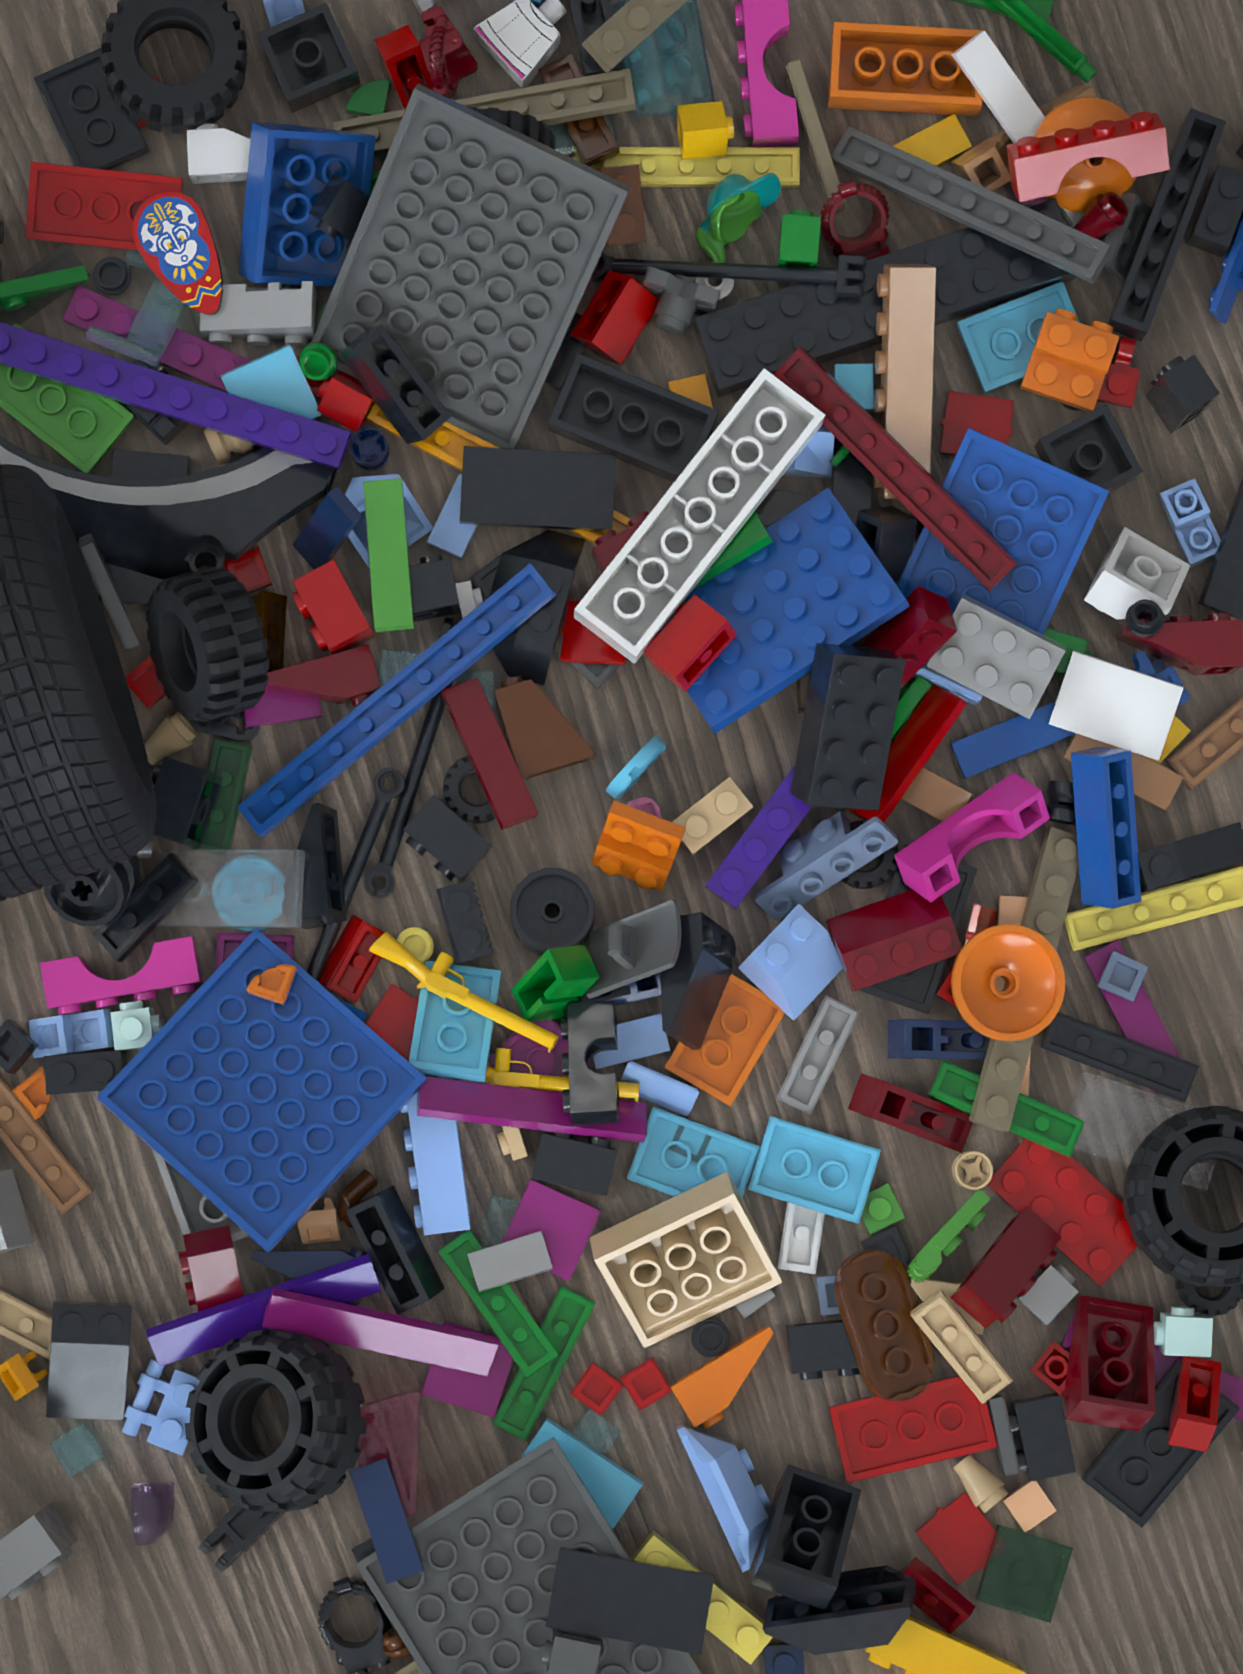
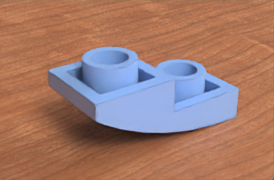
M1195 478L1161 492L1159 496L1185 561L1190 565V568L1214 558L1221 540L1210 519L1211 511Z

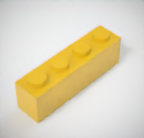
M911 1616L907 1618L888 1645L864 1648L866 1652L870 1653L868 1660L887 1669L890 1668L891 1664L905 1669L904 1674H1027L1023 1667Z

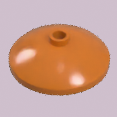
M1074 98L1050 111L1039 124L1034 136L1038 138L1050 136L1060 129L1073 128L1078 130L1092 127L1095 122L1101 120H1112L1115 122L1129 119L1130 116L1118 105L1101 98ZM1099 157L1097 163L1091 164L1088 158L1074 165L1065 174L1057 194L1046 197L1049 200L1056 199L1058 206L1061 208L1085 213L1100 194L1105 195L1108 192H1113L1121 198L1124 192L1129 191L1136 177L1132 178L1128 170L1114 159Z
M997 925L978 932L960 950L952 971V994L959 1013L975 1031L994 1040L1018 1041L1038 1034L1055 1018L1064 998L1065 973L1058 953L1042 935L1020 925ZM999 976L1005 981V987L1001 991L995 986V981Z

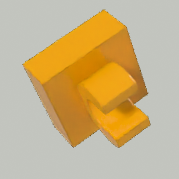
M29 1352L23 1357L18 1353L0 1365V1379L15 1402L39 1386L37 1382L48 1373L46 1369L36 1374L30 1372L27 1364L37 1356L35 1352Z

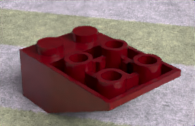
M1229 613L1207 615L1208 619H1203L1202 621H1193L1192 615L1170 616L1168 621H1164L1161 631L1152 637H1139L1130 632L1126 625L1116 633L1117 640L1136 649L1143 650L1145 653L1158 659L1162 658L1164 662L1192 675L1232 674L1243 667L1242 619L1231 620V614ZM1147 618L1138 619L1139 621L1144 623L1150 622V620H1148Z

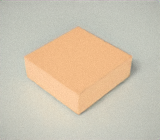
M1036 1480L1027 1481L1002 1499L1024 1533L1056 1512V1509Z

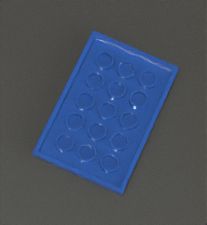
M968 428L942 486L1019 563L989 591L924 526L897 587L905 598L918 586L946 597L952 615L965 594L1044 634L1110 490L972 428Z
M829 487L767 527L766 529L773 540L772 543L703 585L693 589L683 602H688L695 594L726 618L737 635L687 690L714 734L812 671L816 643L850 646L910 607L902 592Z

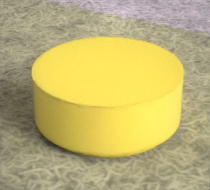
M412 927L404 930L398 936L397 941L423 964L425 960L428 961L432 957L434 942L430 934L425 930Z

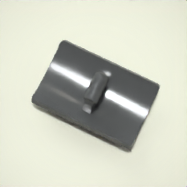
M675 899L590 932L589 940L592 962L600 978L586 992L589 999L670 969L675 965L681 947V919L678 903Z

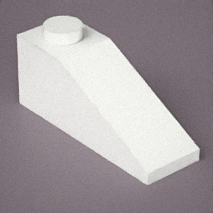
M210 123L203 124L196 128V130H186L188 171L193 184L247 181L251 139L226 128H218L217 124Z

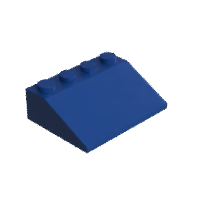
M252 122L239 275L253 283L268 284L280 282L281 284L301 285L302 281H313L314 285L317 286L335 285L348 253V249L345 246L349 241L339 234L336 239H333L316 227L319 220L310 215L309 211L333 174L347 180L370 197L375 135L290 124Z

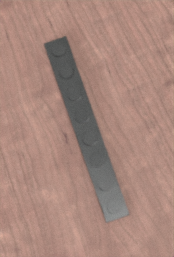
M847 127L831 155L833 164L1090 283H1095L1112 253V248L1107 243L852 127Z

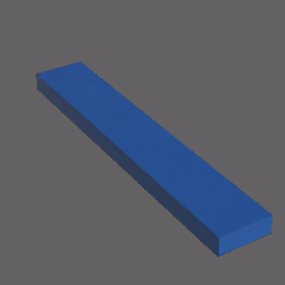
M1162 658L1151 662L1156 671L1155 674L1166 669ZM1054 701L1035 709L1030 719L1022 715L950 743V747L963 778L967 779L1071 737L1076 733L1049 724L1056 703Z

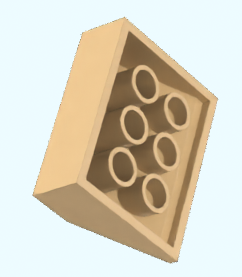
M728 1171L589 1237L594 1261L644 1348L782 1283L773 1260Z

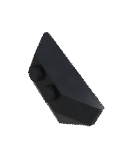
M547 530L501 554L490 596L530 563L535 566L557 594L493 647L507 676H522L524 681L531 679L535 684L544 686L584 548V539Z
M888 1565L844 1571L840 1574L837 1589L825 1610L784 1595H776L768 1599L762 1629L765 1634L814 1655L888 1645L912 1613L916 1581L913 1577L906 1576L901 1571Z

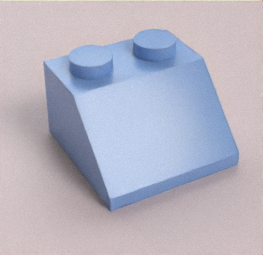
M798 904L738 969L794 1021L843 967L827 930Z

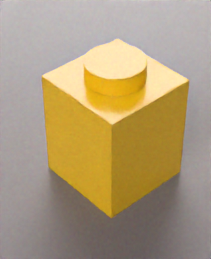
M722 101L677 105V137L682 160L727 155L728 139L734 138V125L732 116L725 115Z

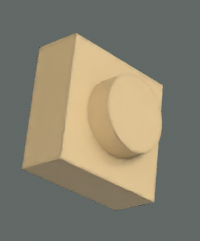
M502 1126L504 1132L498 1133L497 1137L503 1155L511 1154L513 1161L529 1156L520 1128Z

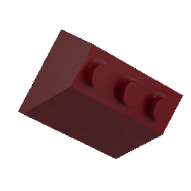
M913 889L826 920L851 993L956 956L962 949L951 915L942 896L929 902Z

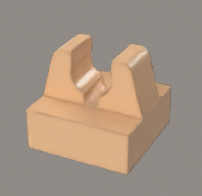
M324 1198L325 1207L323 1210L311 1211L310 1208L298 1221L302 1245L341 1240L336 1208H334L330 1198Z

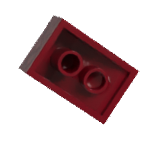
M1080 1295L1077 1298L1065 1381V1420L1139 1432L1156 1413L1153 1307Z

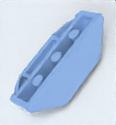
M681 1424L676 1427L677 1432L743 1573L751 1567L768 1519L765 1507L770 1506L771 1503L762 1483L754 1486L748 1472L755 1468L745 1448L738 1451L734 1442Z

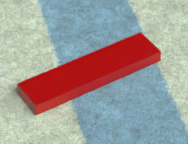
M933 685L890 746L879 811L848 809L865 821L878 817L884 823L966 707L965 701Z

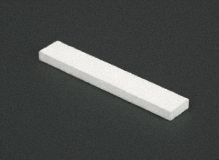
M985 31L979 32L951 55L1013 143H1016L1020 138L1034 136L1045 116ZM1059 207L1072 227L1076 225L1084 214Z

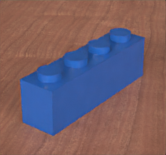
M1096 747L1071 753L1081 903L1115 909L1141 902L1131 750Z

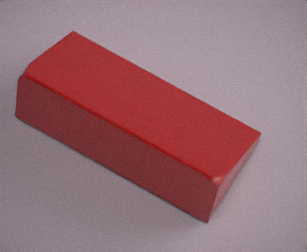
M352 915L328 957L319 983L348 1000L357 1003L382 958L370 952L369 949L385 932Z

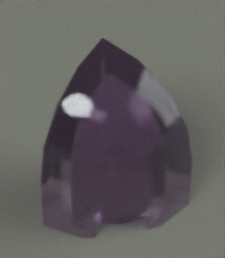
M174 1482L135 1484L131 1487L132 1523L137 1546L154 1542L166 1532L171 1524L175 1508Z

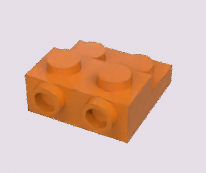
M1056 309L1054 314L1047 312L1041 324L1020 389L1087 412L1094 411L1120 336L1112 334L1114 328L1103 322L1092 321L1090 326L1076 322L1077 315L1068 310Z
M614 800L591 864L600 867L601 871L606 875L615 876L618 874L634 880L643 889L655 888L663 891L686 827Z

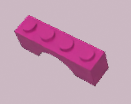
M740 0V3H734L735 26H742L743 40H737L738 63H745L746 77H740L741 100H748L749 114L743 115L744 137H751L752 147L797 145L799 130L796 98L789 97L776 90L768 81L763 69V58L769 47L780 38L788 35L790 26L788 0Z
M1014 772L894 855L904 884L929 902L940 897L961 882L958 874L959 863L964 855L973 847L995 838L1022 839L1050 819L1042 791Z
M193 936L155 942L150 958L145 966L135 975L122 980H107L100 977L90 969L84 958L79 956L40 963L47 1008H58L59 1015L81 1012V1004L96 1002L97 1008L119 1005L120 997L134 995V1001L151 1000L157 998L156 991L172 989V995L195 992L194 984L203 983L197 941Z

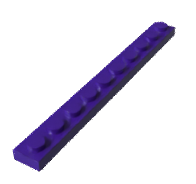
M0 322L1 365L337 470L341 468L351 437L350 431Z

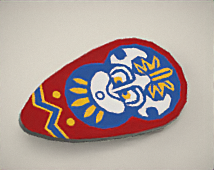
M164 191L149 197L140 205L133 219L132 236L137 250L148 267L180 301L193 310L211 316L216 314L222 302L223 276L212 231L203 210L192 198L180 192Z

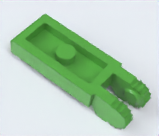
M977 1190L915 1256L913 1262L911 1261L907 1267L908 1276L911 1277V1280L918 1283L927 1280L942 1263L941 1253L948 1257L961 1244L963 1240L958 1235L967 1226L973 1231L987 1216V1213L982 1209L991 1198L982 1190Z

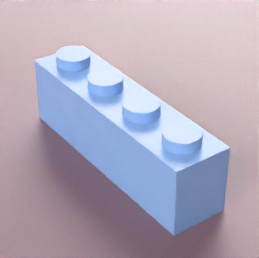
M436 1077V1078H441V1079H450V1080H452V1078ZM416 1093L401 1109V1113H408L410 1128L403 1129L406 1152L413 1151L415 1166L408 1167L411 1190L418 1189L420 1204L413 1205L416 1228L423 1227L424 1235L471 1229V1220L458 1121L417 1116Z

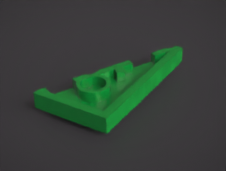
M85 266L0 282V311L4 309L5 311H14L26 306L28 301L86 283L89 278Z

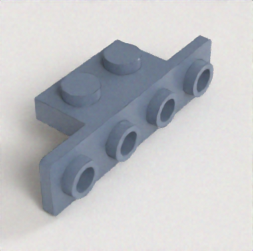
M839 811L829 819L821 821L815 828L803 836L792 840L779 851L783 876L754 895L755 902L774 920L778 921L788 915L798 904L802 906L898 844L897 835L878 817L871 818L851 831L849 819Z

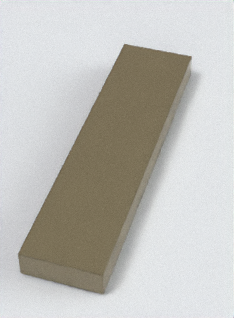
M798 59L787 63L784 75L791 97L796 98L798 119L825 203H827L828 197L831 198V194L838 191L837 185L840 183L801 61ZM843 199V203L838 207L836 213L844 210L845 199Z

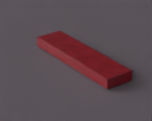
M476 677L442 690V699L501 830L536 818L538 811L478 678Z

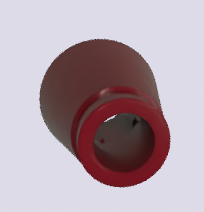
M1108 192L1105 195L1100 194L1072 228L1098 239L1124 224V218L1128 216L1127 206L1113 192Z

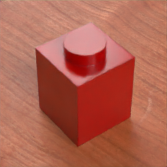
M340 371L332 378L325 379L317 394V397L322 400L316 411L357 432L367 424V416L375 401L357 378Z

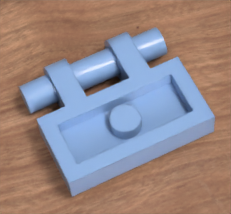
M150 1359L146 1372H141L137 1381L140 1387L132 1405L129 1404L124 1416L127 1419L122 1432L136 1437L141 1423L152 1427L146 1442L183 1456L189 1443L186 1440L185 1423L190 1422L191 1409L187 1408L186 1404L189 1392L196 1390L200 1381L195 1375L178 1368L175 1369L170 1382L161 1379L160 1376L165 1365L159 1367L157 1360ZM154 1391L165 1394L157 1414L147 1411Z

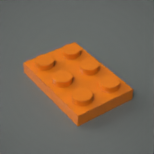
M731 974L701 1048L692 1050L679 1042L664 1068L731 1107L785 1012L765 993Z

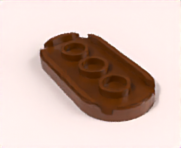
M865 1249L850 1255L839 1267L834 1284L835 1298L860 1375L867 1388L876 1396L885 1400H909L921 1394L929 1384L927 1381L930 1378V1374H933L935 1367L933 1347L930 1339L910 1316V1312L918 1306L915 1292L911 1287L909 1274L903 1263L886 1251Z

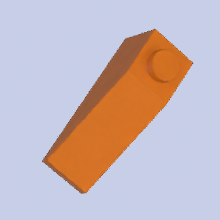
M766 1325L725 1350L722 1354L712 1358L670 1384V1388L694 1427L702 1423L706 1429L725 1417L722 1411L730 1405L774 1334L769 1325Z

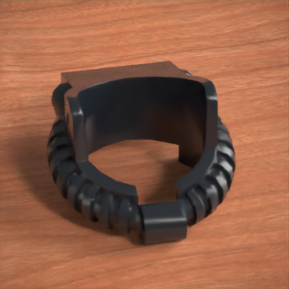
M349 1577L333 1582L334 1589L332 1591L329 1590L328 1596H324V1602L319 1606L321 1610L318 1611L319 1618L317 1623L320 1624L318 1629L322 1632L321 1637L325 1639L324 1643L329 1645L332 1651H336V1662L340 1665H345L348 1674H364L368 1672V1667L375 1664L377 1668L390 1664L391 1657L383 1651L384 1644L382 1638L391 1629V1623L369 1586L364 1581L363 1583H359L358 1580L351 1582ZM352 1591L354 1595L363 1596L373 1603V1608L378 1618L379 1626L372 1636L361 1642L342 1640L343 1638L332 1627L330 1619L331 1611L338 1602L339 1596Z

